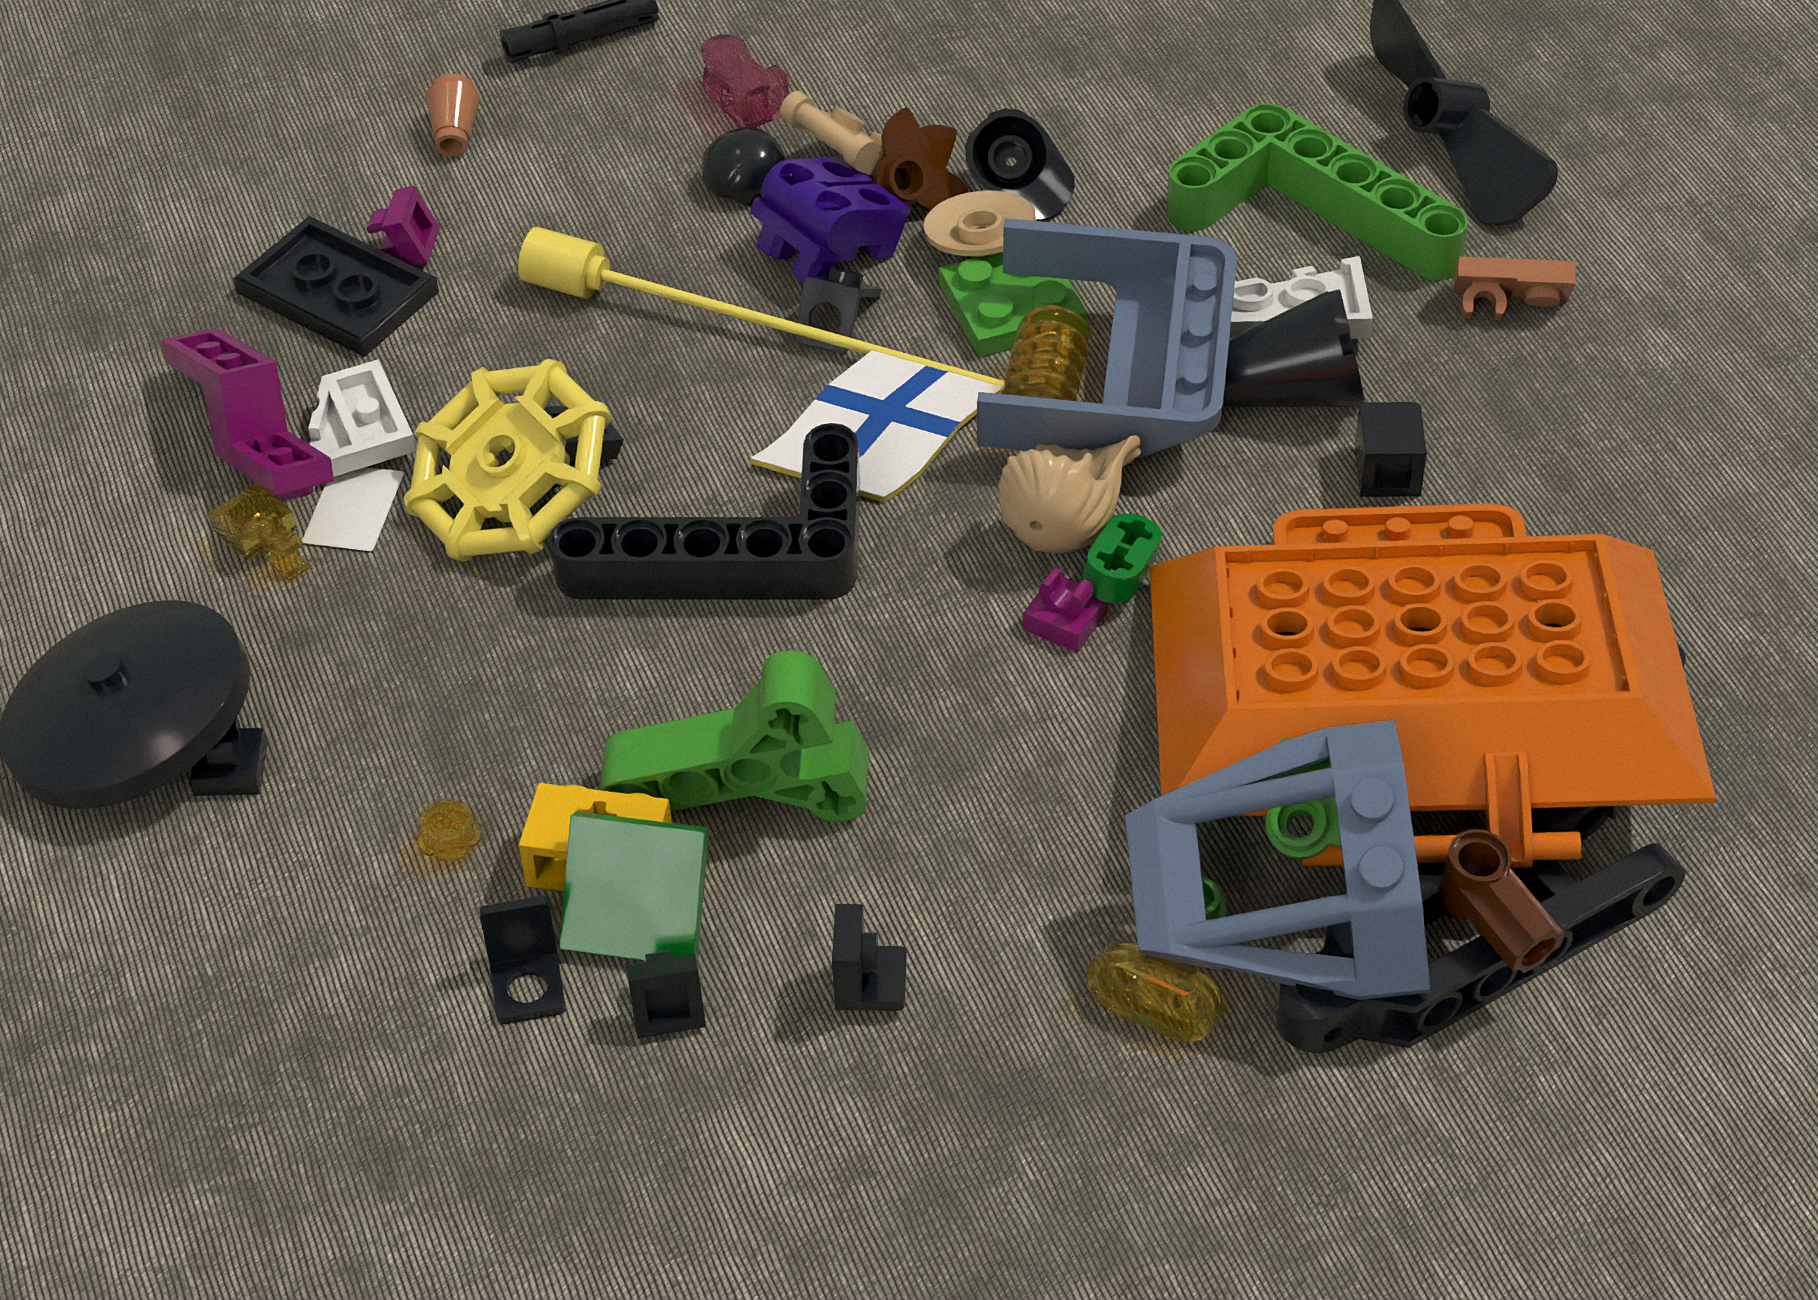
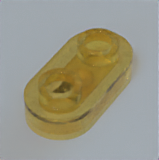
M1125 940L1109 943L1091 961L1087 969L1089 989L1094 998L1103 1007L1183 1043L1201 1041L1222 1018L1224 1012L1223 997L1216 984L1209 977L1176 961L1139 954L1138 944Z

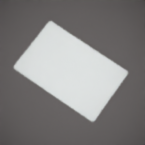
M364 467L335 476L334 481L325 484L302 543L373 551L404 472Z

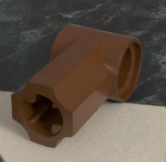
M1471 829L1461 832L1451 842L1438 884V898L1442 906L1456 917L1471 920L1512 971L1521 970L1525 973L1542 964L1554 950L1561 946L1565 932L1510 868L1512 863L1511 851L1504 840L1486 830Z

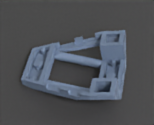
M1395 720L1327 727L1286 740L1157 797L1125 815L1139 954L1223 971L1225 968L1268 977L1271 982L1296 986L1297 983L1333 991L1334 995L1356 1000L1430 993L1421 889L1405 769ZM1329 760L1330 768L1273 779ZM1330 796L1335 797L1346 894L1211 920L1206 919L1197 824ZM1350 922L1354 958L1234 944Z

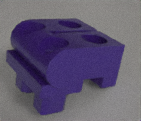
M839 156L780 161L767 173L762 183V197L754 198L750 214L763 223L756 247L765 254L777 259L792 258L795 248L799 251L792 269V275L804 283L806 276H828L830 267L835 268L836 262L854 261L859 247L876 259L892 258L911 208L879 184H872L873 180L857 171L847 164L844 158Z

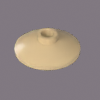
M992 190L968 192L951 197L936 205L924 220V233L927 241L938 250L953 255L977 258L1003 252L1005 218L1037 221L1036 211L1029 201L1009 192Z

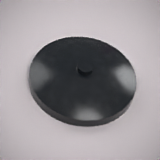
M179 600L146 602L101 616L56 643L32 665L19 681L7 701L0 721V752L2 758L13 776L27 793L35 799L56 807L69 809L99 808L122 803L147 794L167 784L194 766L210 752L230 729L248 693L250 663L247 652L230 623L221 614L211 608L193 602Z

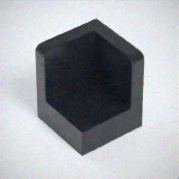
M1359 402L1355 454L1360 497H1421L1427 451L1421 405L1419 403Z

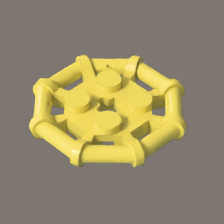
M546 359L536 366L488 371L486 368L481 367L471 373L472 380L430 421L420 422L414 435L418 438L411 488L404 496V503L408 514L419 517L445 545L446 553L450 558L465 562L476 555L526 551L530 555L543 550V541L551 534V531L558 523L565 521L586 499L596 498L602 488V484L598 481L604 429L611 421L608 408L604 403L594 401L567 374L565 365L553 359ZM524 391L523 396L514 397L519 403L504 404L500 400V394ZM552 397L558 398L568 408V410L555 418H552L543 410ZM579 435L575 467L573 468L569 466L570 456L565 450L566 440ZM504 449L510 453L514 451L512 458L506 464L499 466L500 462L496 458L499 452ZM441 451H447L451 455L449 469L443 465L442 474L437 475ZM556 483L563 486L545 506L532 516L529 509ZM454 495L464 503L455 519L442 507L443 502ZM495 517L501 522H512L513 527L481 530L485 518Z

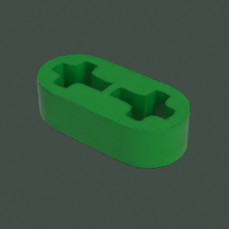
M1123 513L1115 515L1108 521L1088 551L1080 581L1082 582L1083 579L1090 581L1093 587L1092 597L1108 603H1121L1130 600L1135 595L1149 573L1150 566L1154 565L1162 537L1160 528L1153 521L1136 514Z

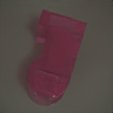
M720 34L705 40L700 49L701 58L705 64L703 86L712 99L739 128L759 127L780 118V107L784 99L789 95L788 74L777 64L763 69L747 53L745 41L738 36Z

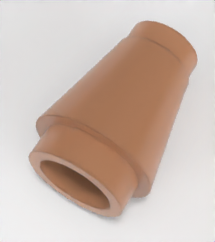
M441 75L433 81L432 86L426 92V103L435 140V149L445 156H459L466 152L480 102V96L473 82L463 75Z

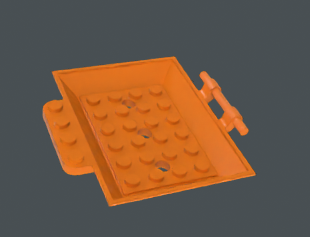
M1495 503L1302 509L1287 512L1276 519L1273 525V545L1215 546L1150 566L1161 796L1275 746L1283 738L1292 739L1327 727L1395 720L1405 769L1410 811L1486 809V831L1498 835L1508 845L1512 857L1510 868L1532 867L1533 860L1581 858L1580 832L1532 833L1531 808L1716 803V795L1654 551L1605 534L1527 536L1521 514L1509 506ZM1545 624H1558L1562 627L1545 626ZM1413 628H1425V629H1429L1430 631L1420 632V631H1413V630H1410V629H1413ZM1293 632L1297 634L1291 636L1279 635L1277 633ZM1269 809L1237 816H1263L1267 815ZM1457 835L1413 836L1417 863H1445L1448 849L1452 840ZM1329 845L1319 855L1309 859H1302L1301 865L1341 866L1343 865L1341 847Z

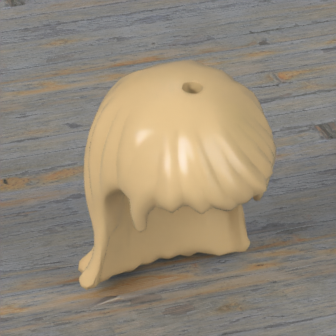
M1137 435L1129 436L1120 443L1094 450L1087 448L1082 450L1075 448L1066 449L1056 444L1045 445L1038 443L1034 447L1035 450L1030 449L1020 452L1016 456H1009L1007 465L1002 468V475L998 483V496L1004 523L1013 530L1014 535L1034 551L1063 554L1080 550L1095 542L1115 512L1121 489L1122 467L1140 456L1141 450L1138 448L1140 438Z

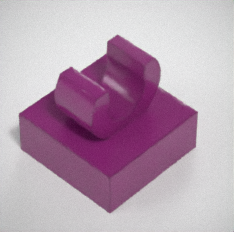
M410 186L395 190L388 209L374 211L371 214L366 230L369 234L384 231L386 235L380 250L391 256L399 254L404 262L416 267L428 264L440 226L416 187Z
M1054 567L1040 585L1038 594L1023 612V630L1079 652L1107 614L1108 602L1092 597L1093 587L1090 581L1083 579L1081 583L1063 577L1061 570Z

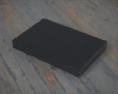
M311 216L304 219L233 278L238 294L363 357L367 356L439 293L437 277Z

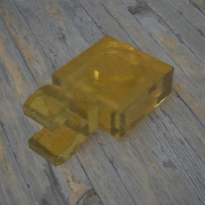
M254 484L208 512L212 530L245 559L248 560L263 551L276 571L288 581L309 569L308 562L296 552L297 549L303 546V542L294 532L297 526L293 512L260 484Z

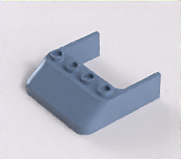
M1005 218L1003 273L1103 282L1114 288L1116 298L1103 402L1091 403L978 392L977 446L1028 451L1030 449L1035 450L1034 447L1038 443H1042L1045 445L1056 444L1066 449L1075 448L1082 450L1087 448L1094 450L1120 443L1129 436L1137 435L1140 438L1138 448L1141 450V453L1134 460H1138L1208 434L1214 430L1221 420L1237 266V256L1234 249L1221 239L1207 236Z

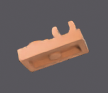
M1459 256L1453 272L1452 293H1464L1460 305L1463 319L1471 318L1474 307L1473 301L1484 297L1493 303V320H1501L1507 306L1506 295H1510V298L1525 299V304L1535 307H1551L1558 305L1560 300H1568L1576 284V261Z

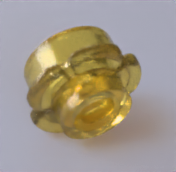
M452 799L440 800L432 803L422 812L419 819V830L421 832L416 836V842L420 851L426 856L432 857L435 855L442 861H455L465 857L470 847L474 848L479 844L482 837V828L480 823L474 822V815L466 804Z

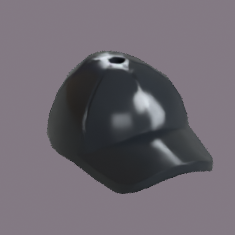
M1004 108L990 113L973 132L969 133L965 144L966 163L974 177L986 190L1009 192L1023 197L1035 208L1037 220L1052 218L1062 212L1069 204L1075 189L1073 172L1046 130L1035 119L1020 110ZM1009 158H1014L1016 163L1013 166H1009L1006 164V161Z

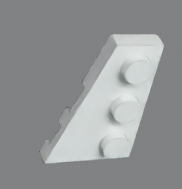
M1360 256L1341 259L1339 270L1316 274L1317 271L1313 266L1292 270V279L1273 284L1257 277L1236 281L1229 338L1326 291L1330 292L1338 289L1341 291L1351 339L1371 338L1373 317Z

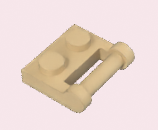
M801 91L791 92L784 99L780 107V116L783 120L797 129L813 134L841 153L844 161L857 171L874 176L875 167L883 157L881 134L872 132L871 136H868L861 131L864 122L839 107H835L832 114L816 109L814 100ZM895 171V183L901 186L902 178L897 171Z

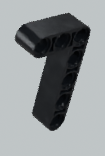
M837 423L821 424L811 429L805 436L799 517H576L558 523L549 536L557 587L570 598L615 600H829L848 594L856 583L861 482L857 436L850 428Z

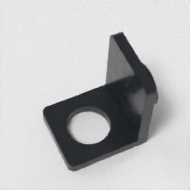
M830 267L828 276H806L796 323L813 327L811 323L813 310L819 304L829 302L835 305L841 314V325L835 334L852 338L860 298L880 297L882 288L862 284L864 274ZM796 334L793 335L794 341L838 353L849 351L846 348Z
M539 896L482 906L479 909L490 965L498 1022L500 1024H509L563 1014L566 1011L548 898ZM525 975H536L547 982L548 988L545 994L538 1000L523 1003L509 996L508 989L512 982Z

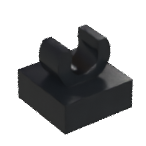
M236 718L222 739L192 767L190 781L195 796L260 794L267 751V741L263 728H241L239 719Z
M672 950L645 954L646 963L626 966L637 1039L706 1027L695 954L674 958Z

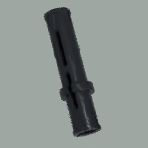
M608 0L559 15L556 11L543 14L541 20L501 30L500 36L502 39H500L502 50L510 64L551 51L558 55L567 52L569 46L576 45L577 43L621 32L639 25L657 22L659 20L657 15L659 13L656 0Z

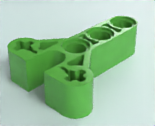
M794 650L780 651L770 655L764 661L761 680L735 708L626 730L612 735L606 740L599 790L624 794L643 793L651 797L669 799L670 812L742 797L756 796L807 808L815 816L823 820L833 822L849 821L861 815L866 807L869 751L853 721L834 724L836 691L821 664L814 657L804 652Z

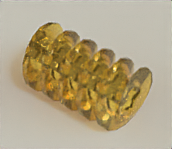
M1054 305L1037 307L1025 314L1018 324L1017 337L1014 340L1013 353L1009 359V368L1005 375L1001 394L1076 401L1077 393L1080 389L1081 376L1084 372V362L1088 354L1087 340L1091 334L1087 322L1077 313L1065 307Z

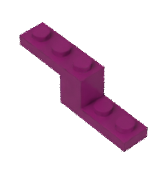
M218 328L162 340L165 362L203 386L215 455L273 494L284 499L308 496L314 493V486L334 481L331 457L293 435L287 429L276 361Z

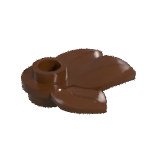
M908 107L899 110L889 118L881 136L883 157L875 167L874 184H879L908 207L916 204L929 212L936 205L951 197L968 193V188L964 182L955 174L945 170L956 139L955 128L944 125H929L919 128L913 113ZM895 171H897L902 178V185L900 189H898L895 183Z

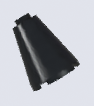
M1340 289L1330 292L1326 291L1229 338L1223 407H1354L1353 405H1357L1359 402H1365Z

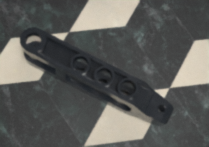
M1619 806L1531 808L1532 833L1580 832L1582 841L1596 832L1608 817L1612 820L1615 819ZM1659 843L1644 846L1578 883L1557 862L1558 860H1533L1532 867L1511 868L1565 932L1561 946L1554 950L1542 964L1525 973L1521 970L1512 971L1485 937L1481 935L1428 964L1430 993L1356 1000L1334 995L1333 991L1297 983L1296 986L1280 984L1277 1028L1282 1037L1293 1047L1311 1053L1333 1051L1359 1039L1410 1048L1653 913L1665 905L1681 887L1685 879V869ZM1419 863L1417 867L1424 926L1444 915H1447L1449 919L1455 917L1442 906L1438 898V884L1444 863ZM1350 922L1327 926L1323 950L1316 954L1354 958ZM1334 1029V1031L1329 1036L1325 1037V1035L1329 1031Z

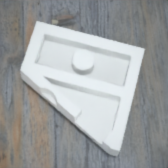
M379 359L322 376L317 393L319 406L312 412L308 430L311 439L310 445L331 457L334 477L416 452L413 433Z

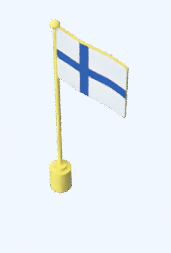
M536 226L529 231L521 247L518 260V274L520 280L526 283L588 299L595 290L601 291L606 282H611L866 354L829 383L785 434L766 449L752 456L750 464L801 478L805 436L811 429L821 424H843L856 434L858 440L860 496L884 503L919 478L956 432L977 415L978 392L1014 395L1016 391V383L1010 376H1006L1003 381L610 271V261L604 257L603 246L599 243Z

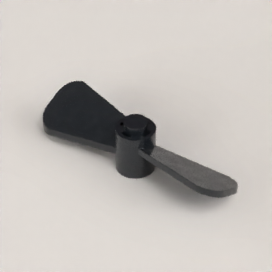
M1374 0L1370 20L1371 44L1379 62L1409 88L1405 95L1403 106L1404 117L1408 126L1416 132L1439 134L1475 214L1480 221L1493 225H1506L1522 218L1545 199L1554 188L1558 177L1556 162L1490 113L1489 96L1483 86L1478 83L1446 78L1399 0Z

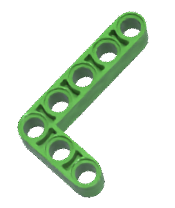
M1262 103L1248 108L1181 155L1169 167L1166 215L1171 224L1182 230L1196 231L1211 226L1260 189L1269 185L1425 278L1433 280L1450 279L1453 277L1458 257L1464 254L1468 218L1465 212L1277 104Z

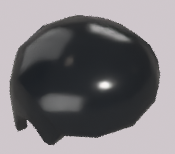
M741 127L719 136L707 147L702 159V177L706 187L716 196L730 197L747 206L750 205L753 196L761 193L762 183L772 167L780 161L787 159L781 145L770 134L757 127Z

